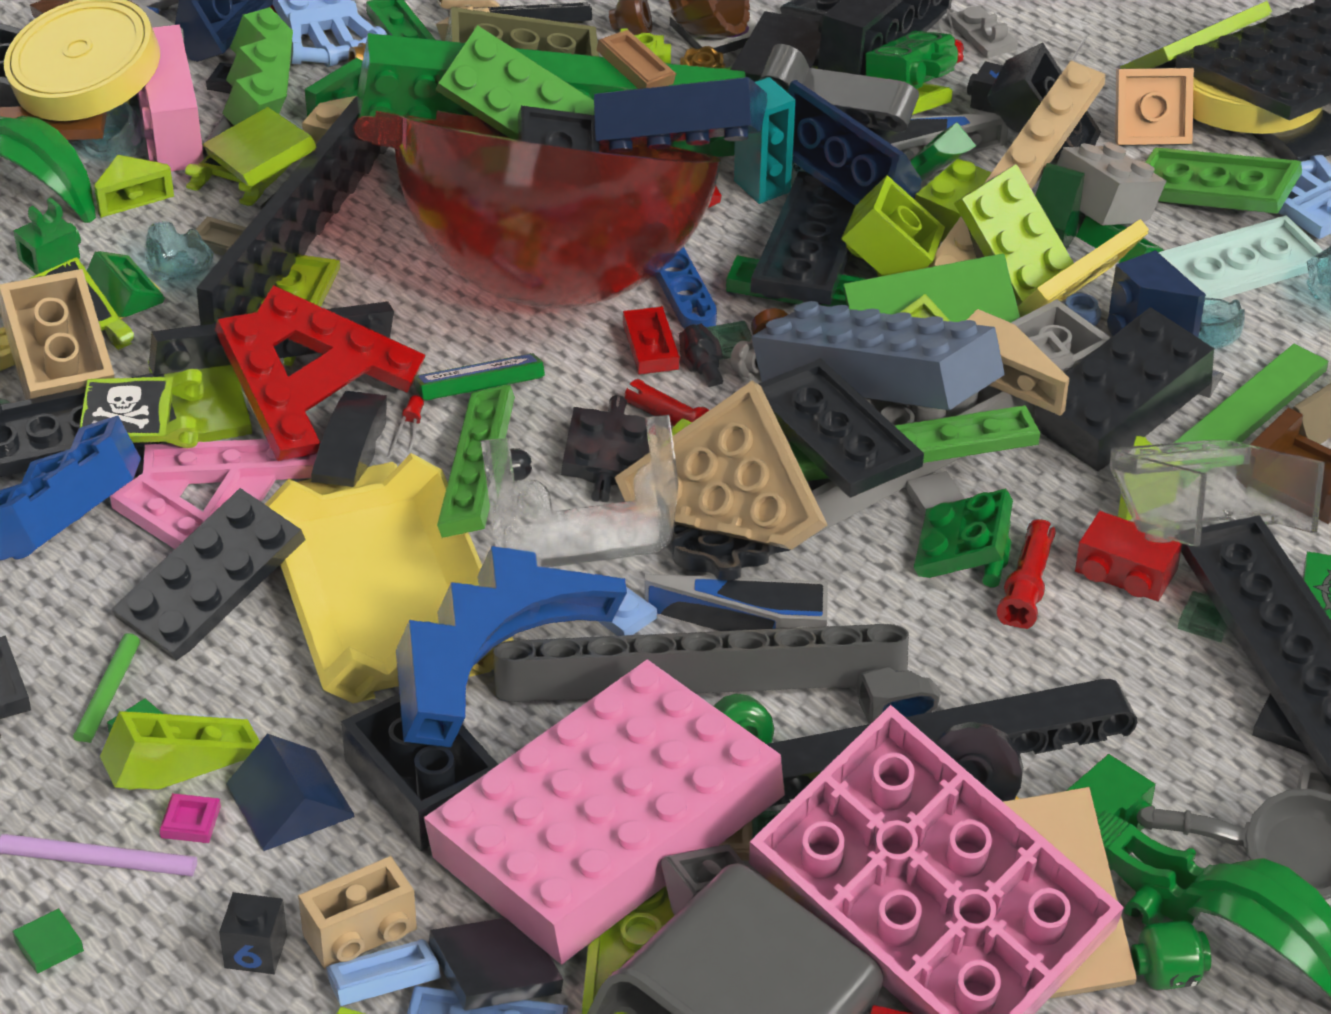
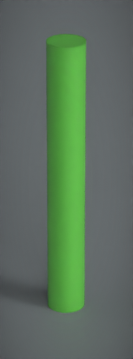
M131 633L123 635L73 735L74 740L92 742L140 645V639L136 635Z

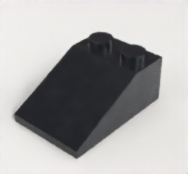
M1043 42L1007 59L987 95L993 112L1002 118L1007 127L1018 134L1062 74L1061 69ZM1088 111L1084 113L1055 155V158L1059 159L1063 147H1080L1083 143L1096 145L1101 131Z

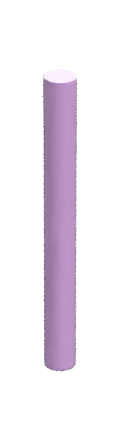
M2 834L0 837V854L193 876L197 866V857L8 834Z

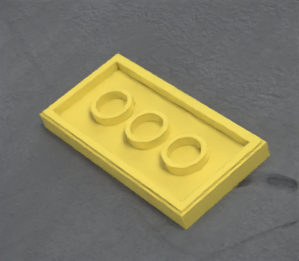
M1141 219L1039 286L1018 306L1020 318L1056 299L1062 302L1112 268L1148 234L1149 229Z

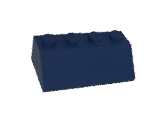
M179 0L175 25L180 24V28L183 29V42L189 59L198 62L223 54L231 46L243 15L268 8L273 4V0Z
M749 77L594 94L596 142L609 148L611 153H627L633 151V146L647 144L649 149H665L671 147V142L686 140L687 145H704L710 143V138L724 136L726 141L747 140L749 138L748 134L761 132L768 101L767 93Z
M797 80L791 81L788 94L795 99L793 163L855 206L887 175L915 200V195L919 192L922 179L905 153Z

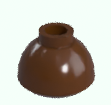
M618 0L616 7L609 10V20L614 31L628 29L633 35L652 33V16L647 0Z

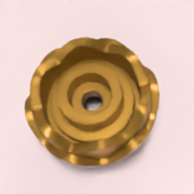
M704 46L700 49L689 48L684 57L680 59V65L708 68L726 67L723 54L716 52L711 46Z

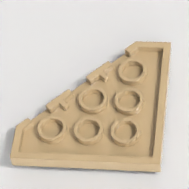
M753 380L615 477L629 512L656 521L790 550L828 526L762 387Z

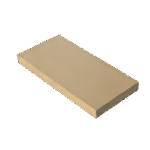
M1089 787L1003 802L1117 901ZM1120 917L1116 929L1050 998L1134 985L1136 983L1137 977L1122 917Z

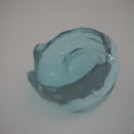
M124 102L123 106L119 105L107 111L103 139L80 140V143L87 153L102 161L112 162L117 155L133 157L143 144V124L136 111Z
M160 221L152 224L147 231L144 246L145 261L148 269L163 281L186 282L194 280L204 274L213 262L214 252L202 240L197 230L189 229L186 234H179L172 222Z

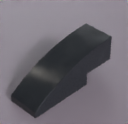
M354 391L344 392L324 432L311 473V482L349 487L356 485L373 461L376 440L385 428L387 395Z

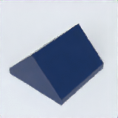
M268 733L226 783L227 788L263 851L355 817L316 750Z

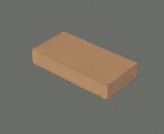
M629 30L598 40L596 51L638 89L669 86L674 83L676 73Z

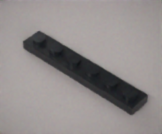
M388 301L327 309L390 338L394 310ZM216 323L152 331L149 367L152 373L160 375L183 372L188 369H205L231 365L215 332ZM288 338L274 346L279 358L318 353Z

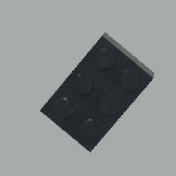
M400 694L341 721L345 762L421 851L430 847L424 817L499 765L463 724L451 747L404 742Z

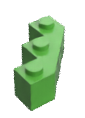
M270 7L243 15L230 46L236 57L226 81L233 88L222 114L234 126L266 107L279 114L287 97L293 30Z

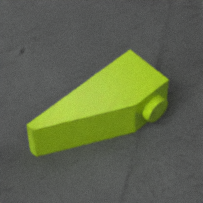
M119 711L100 758L115 788L159 790L244 761L260 741L248 719Z

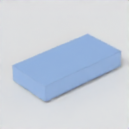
M423 939L326 967L329 982L340 1006L441 978L438 961L426 940Z

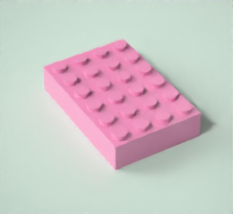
M647 659L425 816L424 821L432 856L562 965L666 886L661 860L665 856L719 846L782 798L785 793L781 754Z
M891 705L750 841L749 864L771 884L873 958L883 973V986L913 1014H1035L1116 929L1124 909L1118 901Z

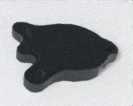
M681 525L672 526L666 531V544L672 550V558L675 564L691 571L712 573L717 579L723 581L740 578L741 568L758 567L767 564L769 556L772 554L790 551V549L717 533L702 535V530Z

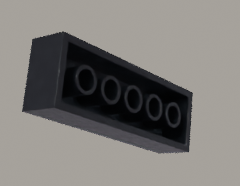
M840 0L828 12H825L819 21L818 31L821 34V41L815 56V66L818 67L817 69L866 76V53L913 31L927 32L947 13V9L951 8L952 0Z

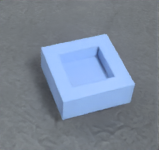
M627 588V594L613 621L598 622L617 636L633 635L657 619V608Z

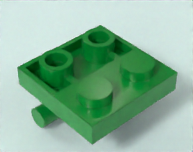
M1005 488L989 493L983 492L970 498L950 503H940L926 509L913 567L918 576L932 578L985 565L982 578L983 584L990 588L999 586L1002 569L1008 565L1012 545L1009 531L1013 499L1008 490Z

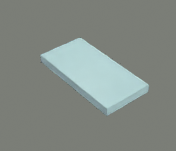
M1287 215L1158 252L1206 294L1204 304L1329 267L1331 258Z

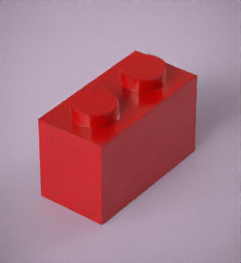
M1099 511L1079 541L1075 572L1083 574L1091 581L1105 582L1124 589L1132 596L1146 597L1159 602L1178 570L1183 540Z

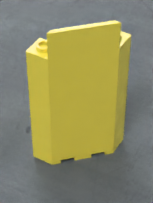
M412 453L398 467L394 462L368 467L354 487L311 482V479L298 482L288 479L265 503L266 506L299 527L306 540L280 566L323 690L351 703L375 699V691L399 686L396 649L409 620L438 624L437 612L451 582L478 586L477 576L482 563L469 532L442 538L437 526L448 484L443 470ZM510 637L503 642L513 641V637ZM495 647L473 666L469 677L488 673L494 669L493 651Z

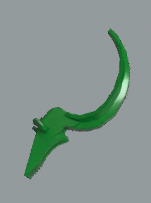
M0 116V156L34 175L52 189L74 210L84 223L92 222L96 218L92 188L87 171L75 148L57 129L39 118L29 116L9 118Z
M1104 810L1097 818L1108 865L1136 892L1126 903L1125 914L1139 917L1142 913V923L1145 925L1160 923L1165 916L1173 921L1188 920L1193 924L1201 912L1221 917L1253 935L1290 961L1331 999V907L1315 887L1289 867L1265 858L1232 864L1219 863L1201 868L1194 862L1196 851L1193 848L1183 851L1164 846L1146 836L1131 823L1128 824L1127 821H1123L1122 818L1114 816L1107 810ZM1126 846L1141 861L1132 857L1122 849Z

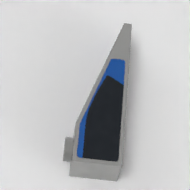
M995 113L911 117L907 129L902 132L868 128L905 153L908 159L914 157L933 138L956 122L976 144V147L964 155L1007 145L1008 127L1002 118Z
M645 574V600L657 608V614L718 631L827 626L828 582L738 578L723 581L709 576Z

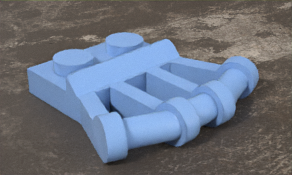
M273 0V6L278 15L293 30L291 64L301 65V61L324 63L327 67L338 65V61L348 59L350 47L358 46L359 43H366L367 33L387 35L383 28L379 26L374 28L358 14L355 1ZM346 26L351 28L363 39H361L360 41L356 39L353 40ZM331 29L340 46L335 47L334 44H330L323 30ZM308 33L316 48L303 47L301 35Z
M1314 155L1310 157V160L1301 161L1302 174L1278 214L1287 215L1295 224L1316 238L1321 239L1331 234V165L1323 155Z

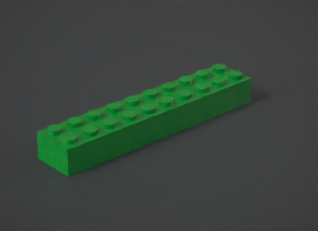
M367 33L357 90L359 124L509 138L435 90L465 43ZM514 48L593 100L594 94L638 89L604 57ZM665 63L676 73L672 85L746 77L745 71ZM724 136L710 138V143L704 145H687L686 140L671 142V147L663 149V152L709 157L734 156L735 141H726ZM645 144V145H635V146L647 147V144Z

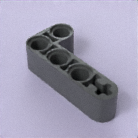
M776 44L773 46L760 77V80L770 77L787 93L791 81L797 80L863 126L893 132H902L907 129L919 98L917 89L906 82L809 68L804 55L798 49L786 44Z

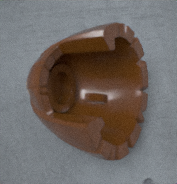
M668 0L671 13L676 22L690 34L700 37L725 38L738 35L746 30L745 27L748 26L747 22L750 19V12H748L750 10L749 0Z

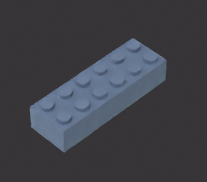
M809 301L795 306L794 312L784 318L769 321L766 324L767 328L751 336L762 382L821 358L864 398L951 410L1005 375L995 327L976 325V322L972 320L950 322L943 321V318L939 316L918 318L911 317V314L906 312L885 314L880 313L878 309L860 311L849 309L847 305L827 307L819 306L818 302Z

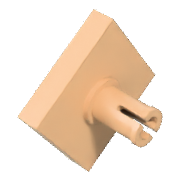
M1194 68L1116 69V145L1192 144Z

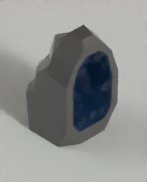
M881 667L858 674L856 688L859 704L870 724L890 705L904 717L932 712L939 704L941 694L937 685L930 678L921 677L912 671H894L890 667Z

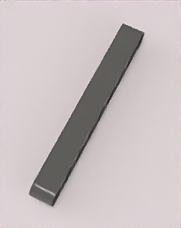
M869 624L506 641L497 645L493 651L495 694L501 700L508 702L592 699L647 659L695 694L857 686L859 673L881 667H890L894 671L908 670L909 632L895 624Z

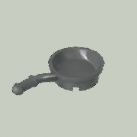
M1314 789L1286 790L1266 799L1252 814L1250 822H1246L1245 828L1220 819L1192 814L1190 810L1180 812L1155 809L1154 806L1142 808L1137 813V822L1140 826L1149 830L1155 828L1183 832L1184 835L1189 833L1199 834L1234 846H1243L1250 860L1265 858L1289 867L1315 887L1325 900L1331 898V794Z

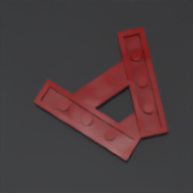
M274 285L257 312L217 319L215 332L277 461L316 454L318 452L320 441L306 411L364 373L408 393L426 356L417 350ZM288 338L323 355L288 377L274 346Z

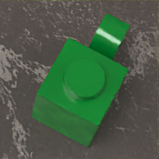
M51 197L47 199L48 209L45 214L42 215L37 208L31 206L28 209V217L32 222L13 230L18 259L36 275L76 257L80 259L78 246L81 243L80 234L72 223H67L62 219V207Z

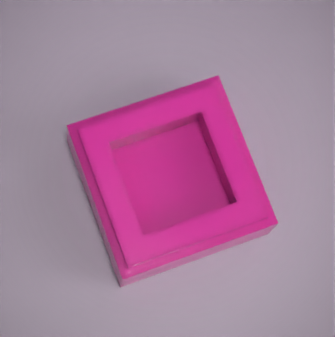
M172 793L160 827L161 838L209 843L221 808L220 798Z

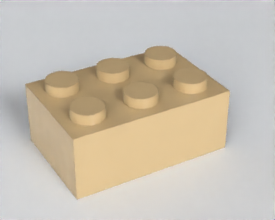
M83 269L0 284V314L25 400L86 387L87 379L114 378V371Z

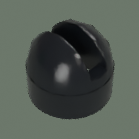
M520 448L503 450L499 471L502 476L508 474V479H504L507 485L520 482L532 472V466L530 465L532 463L531 456Z

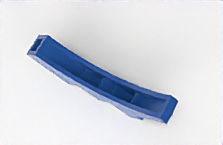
M491 546L477 576L478 586L451 582L437 612L438 624L409 620L397 646L396 659L404 742L451 747L465 719L466 685L470 671L476 663L496 645L519 632L541 625L575 620L612 622L627 594L625 578L537 566L536 552Z

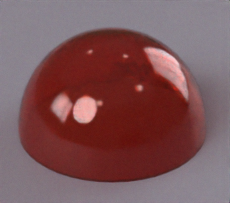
M376 111L375 116H361V118H357L358 120L355 126H353L356 133L355 136H358V139L372 142L374 145L395 148L398 177L406 203L419 229L442 260L473 285L498 298L524 306L544 309H568L595 305L619 297L655 276L674 259L699 226L710 204L721 165V159L675 146L665 149H649L647 144L635 145L631 152L611 153L609 148L604 147L600 143L599 152L513 140L477 116L437 111L436 119Z

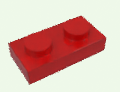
M663 306L623 311V326L638 374L679 370V354Z

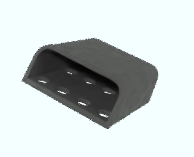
M735 863L724 867L628 961L605 980L587 1014H614L618 1012L628 1014H871L872 1007L875 1005L883 986V973L877 962L754 870L743 864Z

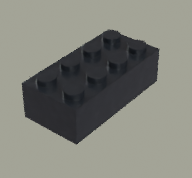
M1150 307L1065 373L1069 377L1065 412L1060 416L1035 405V424L1042 435L1096 471H1100L1133 447L1136 436L1145 437L1212 383L1215 348Z

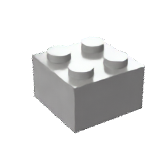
M1083 143L1080 147H1063L1056 165L1085 173L1080 205L1081 212L1101 225L1130 224L1140 219L1143 222L1151 219L1166 183L1165 179L1154 173L1155 168L1146 162L1129 158L1125 155L1126 150L1113 143H1105L1104 146H1093Z

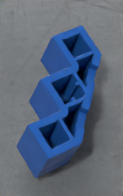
M119 415L79 428L70 449L30 462L22 483L0 490V561L11 557L18 560L29 556L38 547L73 522L79 520L84 514L133 480L141 458Z

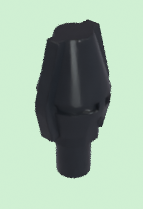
M702 323L687 326L683 332L679 333L680 355L683 363L691 372L696 370L700 375L703 374L708 387L723 384L724 380L718 369L719 359L723 358L719 340Z

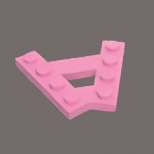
M267 439L198 442L193 448H183L171 443L147 444L144 450L143 473L110 496L112 509L173 549H176L239 488L262 502L275 480L311 478L317 453L277 461ZM221 483L203 511L180 497L188 484Z

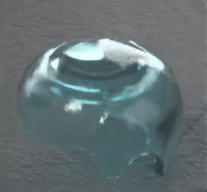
M1205 298L1198 338L1215 349L1230 346L1239 339L1245 325V309L1241 308L1240 302L1236 299L1229 303L1223 299Z

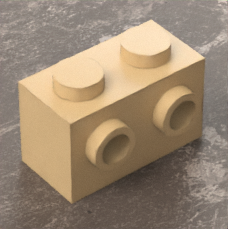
M391 856L298 895L303 936L324 969L331 964L353 960L366 951L389 941L399 940L406 934L417 930L414 889Z

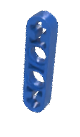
M663 228L647 232L643 238L644 255L681 326L685 329L689 325L702 323L711 331L717 323L716 305L678 235L669 229ZM662 247L667 248V252L663 253ZM675 267L681 269V271L672 272L665 269ZM680 291H691V292H693V293H695V294H692V295H681V294H678V292H680ZM697 307L700 317L696 313H692V308Z

